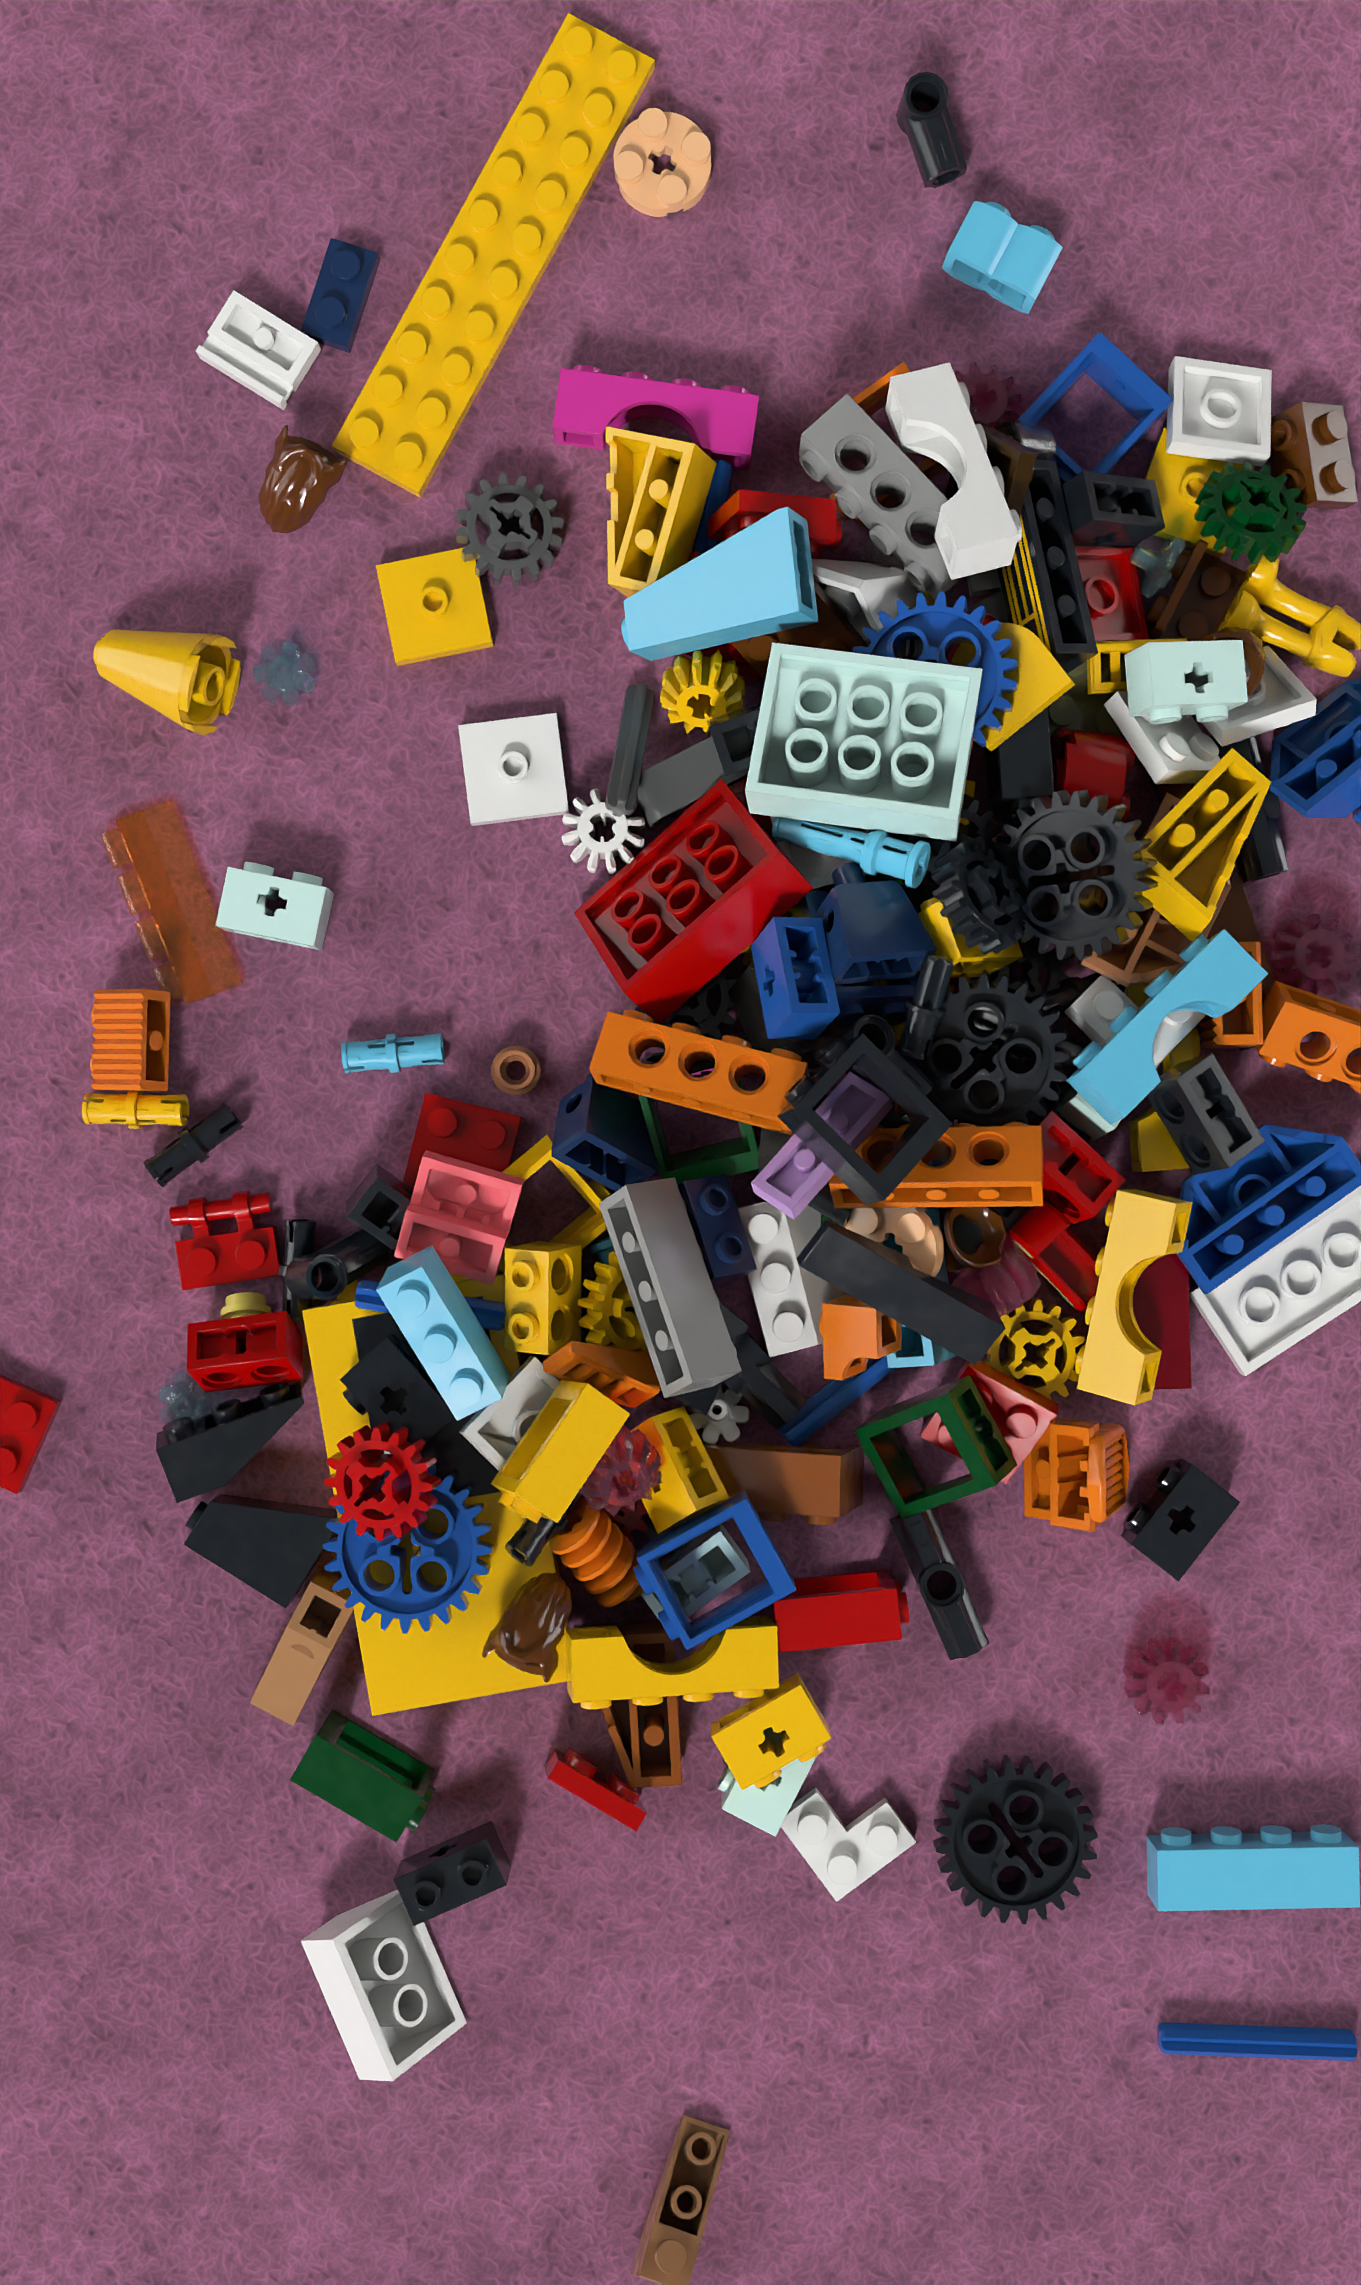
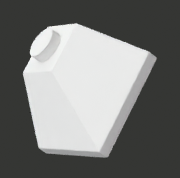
M811 558L813 578L866 641L868 647L871 642L863 632V629L868 627L879 632L883 628L878 616L880 611L888 614L892 619L898 616L896 601L899 599L908 608L916 607L917 592L907 579L904 571L900 568L890 567L888 569L866 562Z

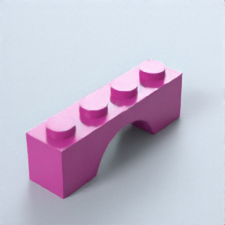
M576 365L573 369L561 368L552 426L556 444L604 450L608 444L606 443V426L620 429L638 419L660 418L681 427L690 436L692 441L711 459L727 461L731 463L732 468L750 470L759 395L750 394V391L746 388L734 385L723 386L721 390L703 388L698 382L683 378L674 379L672 383L653 381L650 376L640 372H625L622 376L603 374L602 370L590 365Z

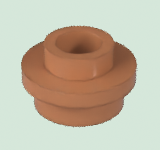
M510 1046L501 1050L494 1058L491 1066V1075L495 1085L501 1091L509 1095H523L533 1090L538 1084L541 1076V1065L537 1056L529 1049L522 1046ZM519 1061L524 1064L526 1073L522 1079L512 1080L508 1076L507 1069L512 1062Z

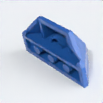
M1361 678L1344 682L1316 705L1315 716L1294 722L1272 740L1270 791L1306 818H1345L1361 805Z
M1263 1124L1257 1129L1265 1142L1230 1168L1197 1175L1192 1174L1182 1181L1180 1199L1193 1203L1183 1251L1176 1254L1203 1294L1213 1291L1361 1186V1163L1342 1136Z

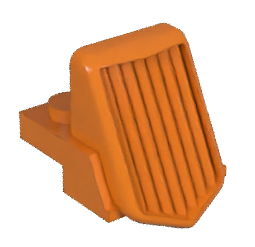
M1055 1417L1024 1460V1516L1050 1520V1525L1091 1532L1095 1531V1528L1100 1523L1106 1521L1119 1511L1126 1503L1130 1472L1124 1428L1120 1424H1099L1098 1422Z

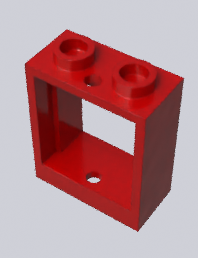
M887 1569L794 1578L796 1591L772 1603L773 1621L777 1625L779 1653L902 1640L901 1624L909 1623L906 1592H902L900 1582H893Z

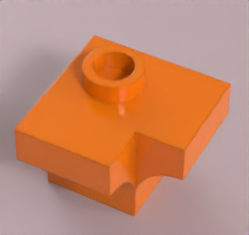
M850 1294L822 1303L819 1331L823 1337L824 1379L842 1381L865 1371L869 1358L879 1359L902 1349L901 1323Z

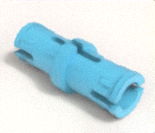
M397 1033L386 1034L385 1039L346 1041L341 1044L342 1064L346 1074L377 1069H389L390 1073L401 1072V1068L445 1064L442 1033L413 1037H398Z

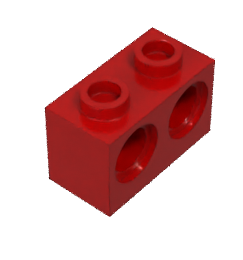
M1052 1110L1047 1112L1044 1117L1039 1116L1031 1120L1029 1126H1042L1043 1197L1072 1224L1095 1217L1126 1179Z
M287 1311L187 1324L186 1370L205 1393L303 1380V1334Z

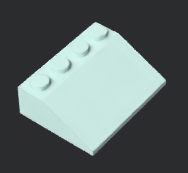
M772 642L745 787L749 813L956 841L983 669Z

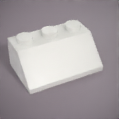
M765 1200L737 1207L757 1267L756 1270L748 1274V1279L769 1357L823 1344V1337L819 1331L822 1303L847 1295L848 1293L800 1267L796 1258L825 1220L837 1223L808 1205L795 1220Z
M398 1890L335 1916L301 1940L360 2080L394 2081L467 2024L425 1923L422 1922L413 1926Z

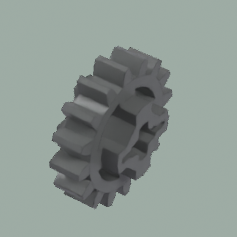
M505 473L499 474L498 486L492 488L487 480L482 479L480 481V496L469 491L465 494V504L470 510H457L456 522L465 527L456 530V542L468 544L462 550V559L466 562L476 558L475 575L480 577L487 570L493 572L494 585L499 586L505 575L511 577L514 587H519L521 574L527 573L535 582L539 579V564L549 569L553 567L555 558L550 551L561 550L563 539L555 534L563 530L564 522L563 518L551 517L557 509L558 503L555 499L545 502L541 500L544 491L542 484H538L530 491L526 488V476L520 475L516 485H510ZM501 501H515L509 503H498ZM535 514L542 526V540L538 538V533L531 528V522ZM477 521L481 523V528L488 532L484 546L480 543L476 533ZM512 525L518 526V534L512 531L507 536L501 534V527L509 529ZM512 557L522 558L519 560H503L504 558Z

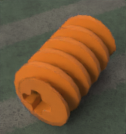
M586 1496L578 1499L566 1517L568 1523L562 1531L557 1530L550 1539L549 1546L553 1553L561 1555L560 1558L566 1567L572 1568V1572L577 1580L584 1581L585 1589L589 1593L595 1594V1599L600 1606L607 1608L615 1606L622 1601H630L638 1597L644 1591L633 1571V1567L639 1564L636 1559L637 1549L622 1534L619 1527L611 1522L608 1514L600 1509L594 1498Z

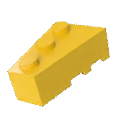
M606 426V443L610 445V473H606V487L611 492V520L607 521L608 584L629 598L687 563L689 554L692 552L717 463L695 443Z
M1233 748L1143 838H1151L1152 843L1141 851L1142 857L1156 859L1158 863L1152 868L1144 870L1145 877L1157 881L1158 886L1143 891L1142 895L1148 898L1153 903L1152 907L1191 942L1196 939L1211 921L1217 908L1216 904L1235 867L1234 863L1243 842L1249 835L1271 784L1270 780Z

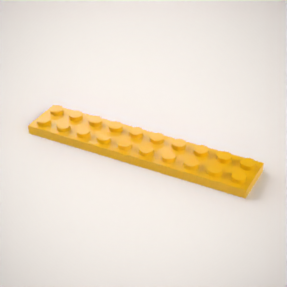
M570 13L567 14L334 440L332 447L335 452L420 498L422 497L655 70V59Z

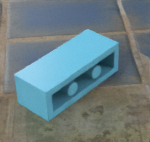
M433 1245L388 1267L376 1291L456 1420L458 1421L501 1400L510 1377V1372Z

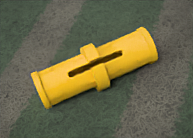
M129 1091L127 1094L86 1093L84 1100L90 1102H82L84 1123L92 1125L128 1124L129 1129H142L144 1125L154 1124L186 1126L188 1120L182 1116L189 1117V1101L186 1094L152 1095L144 1094L143 1091Z

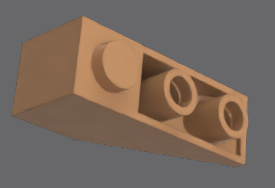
M320 1570L308 1585L250 1701L254 1706L292 1726L295 1725L354 1614L353 1606L348 1609L344 1606L351 1595L349 1588L333 1591L332 1587L339 1579L323 1570Z
M686 2115L682 2116L643 2228L631 2275L660 2285L690 2284L730 2135L729 2130Z

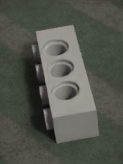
M846 394L801 434L799 448L800 463L813 480L817 482L823 480L835 493L834 498L837 500L838 506L848 517L854 519L857 516L870 530L869 536L872 542L885 555L892 553L905 567L904 573L909 582L920 592L927 590L936 600L940 591L945 593L961 579L951 580L935 539L940 507L948 499L865 411ZM847 458H857L866 467L859 471H851L845 468L841 462ZM890 494L896 497L901 505L895 508H886L878 503L876 497ZM915 531H926L934 537L935 543L920 545L913 540L911 534Z

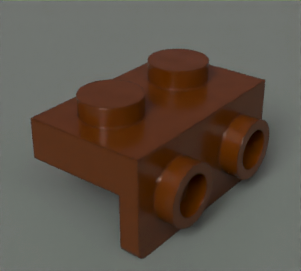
M1300 402L1271 417L1270 461L1274 478L1285 474L1288 477L1284 484L1287 489L1299 488L1301 493L1295 503L1307 505V508L1344 509L1358 503L1355 471L1352 466L1347 435L1348 425L1344 416L1343 405Z

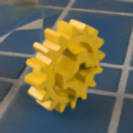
M612 1251L608 1254L609 1265L599 1262L594 1264L597 1274L594 1281L585 1279L583 1282L585 1288L590 1292L587 1298L578 1300L579 1306L587 1308V1314L578 1321L579 1326L591 1329L585 1338L589 1344L648 1353V1348L616 1253Z
M1032 1298L1029 1310H1025L1019 1300L1012 1301L1011 1308L1013 1313L1007 1315L1000 1309H996L1006 1329L985 1353L988 1359L982 1362L1013 1379L1019 1380L1025 1374L1036 1375L1043 1383L1027 1387L1051 1399L1050 1393L1053 1391L1066 1398L1069 1393L1064 1383L1067 1379L1075 1382L1079 1380V1374L1073 1370L1078 1355L1075 1347L1086 1341L1084 1336L1080 1334L1071 1335L1069 1332L1077 1321L1070 1316L1059 1321L1061 1307L1052 1304L1046 1312H1043L1042 1301ZM1040 1320L1049 1325L1043 1327L1038 1332H1032L1022 1327L1020 1322ZM1005 1336L1009 1341L1007 1357L1000 1364L999 1349L1001 1341ZM1028 1342L1035 1346L1041 1345L1036 1351L1040 1359L1035 1364L1028 1360L1021 1361L1026 1356L1023 1346ZM1062 1345V1362L1059 1369H1057L1055 1366L1056 1349Z

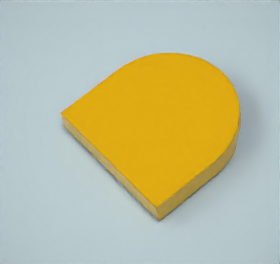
M1001 623L1002 628L994 638V641L1007 638L1011 640L1013 647L1002 655L1001 658L1016 659L1018 668L1004 674V678L1016 681L1018 691L1002 694V697L1012 704L1013 709L1012 712L996 711L994 716L1002 726L1001 731L992 730L988 727L982 730L987 743L986 747L991 751L1075 685L1041 639L1029 629L1014 623ZM961 643L952 658L951 665L965 667L970 664L975 657L976 648L970 644Z

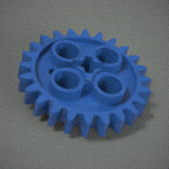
M943 591L939 592L934 606H928L921 592L917 593L916 608L909 610L901 599L897 600L898 616L893 619L888 614L880 611L878 616L883 628L878 632L872 628L865 627L863 632L871 644L869 647L854 646L852 650L854 653L897 658L898 647L906 640L916 639L923 643L922 654L916 661L951 665L948 663V656L954 646L967 643L976 648L974 659L965 667L983 669L973 740L980 746L985 747L987 743L982 730L988 727L1000 732L1002 726L994 716L996 711L1012 712L1013 709L1012 704L1004 699L1002 694L1018 691L1016 681L1004 678V674L1018 668L1016 659L1001 658L1002 655L1013 647L1011 640L1007 638L994 641V638L1002 628L1001 623L995 620L983 626L982 623L986 616L985 607L981 605L970 615L967 614V599L962 595L956 601L953 608L948 607L947 598Z
M436 1464L428 1469L429 1475L436 1476L437 1470ZM390 1471L385 1473V1479L390 1474ZM451 1472L441 1484L428 1491L438 1499L437 1504L431 1509H438L446 1515L449 1524L448 1529L443 1533H433L426 1529L423 1523L416 1528L412 1527L411 1542L413 1545L420 1546L421 1548L416 1551L410 1561L412 1591L409 1593L403 1589L407 1552L405 1548L397 1547V1544L404 1539L406 1534L397 1539L392 1532L384 1540L377 1541L374 1528H371L362 1536L357 1535L356 1527L358 1522L354 1519L342 1524L339 1518L330 1519L326 1523V1527L332 1532L337 1533L338 1537L327 1540L323 1544V1549L337 1553V1557L324 1566L325 1571L341 1572L342 1577L333 1585L332 1589L333 1591L349 1588L352 1594L344 1605L347 1609L359 1602L365 1605L361 1618L362 1621L366 1622L377 1612L381 1614V1630L385 1631L395 1618L400 1620V1627L404 1634H407L410 1630L413 1619H418L423 1630L429 1631L432 1626L433 1614L435 1613L445 1624L450 1622L452 1618L450 1604L462 1611L467 1609L469 1602L463 1591L479 1594L483 1586L473 1577V1574L487 1575L491 1566L479 1559V1556L492 1553L494 1549V1544L481 1541L480 1536L490 1531L492 1524L490 1522H476L475 1517L482 1511L484 1504L482 1502L468 1506L465 1502L472 1490L470 1485L458 1492L452 1489L455 1473ZM379 1480L380 1484L375 1488V1492L382 1488L385 1483L384 1480ZM342 1505L334 1506L340 1514L345 1511ZM375 1560L388 1562L394 1569V1581L383 1584L374 1580L370 1573L371 1562ZM429 1561L440 1563L447 1573L446 1582L440 1585H433L425 1581L421 1572L422 1564Z

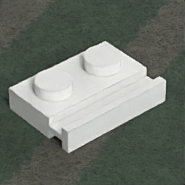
M233 290L208 330V338L203 346H198L196 353L201 360L284 410L287 406V399L293 390H297L320 353L321 348L317 341Z

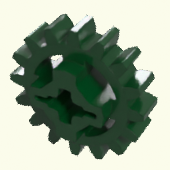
M1244 461L1238 471L1229 462L1225 464L1221 473L1214 470L1207 482L1204 483L1195 500L1199 507L1194 514V519L1206 522L1200 532L1202 537L1214 535L1217 539L1213 549L1219 551L1226 546L1231 549V560L1237 561L1241 554H1246L1250 563L1257 565L1262 555L1272 563L1277 560L1281 552L1287 555L1291 551L1307 522L1302 517L1307 511V505L1295 503L1301 493L1299 488L1287 489L1284 486L1288 478L1285 474L1277 478L1270 476L1269 465L1265 464L1259 472L1253 470L1250 461Z

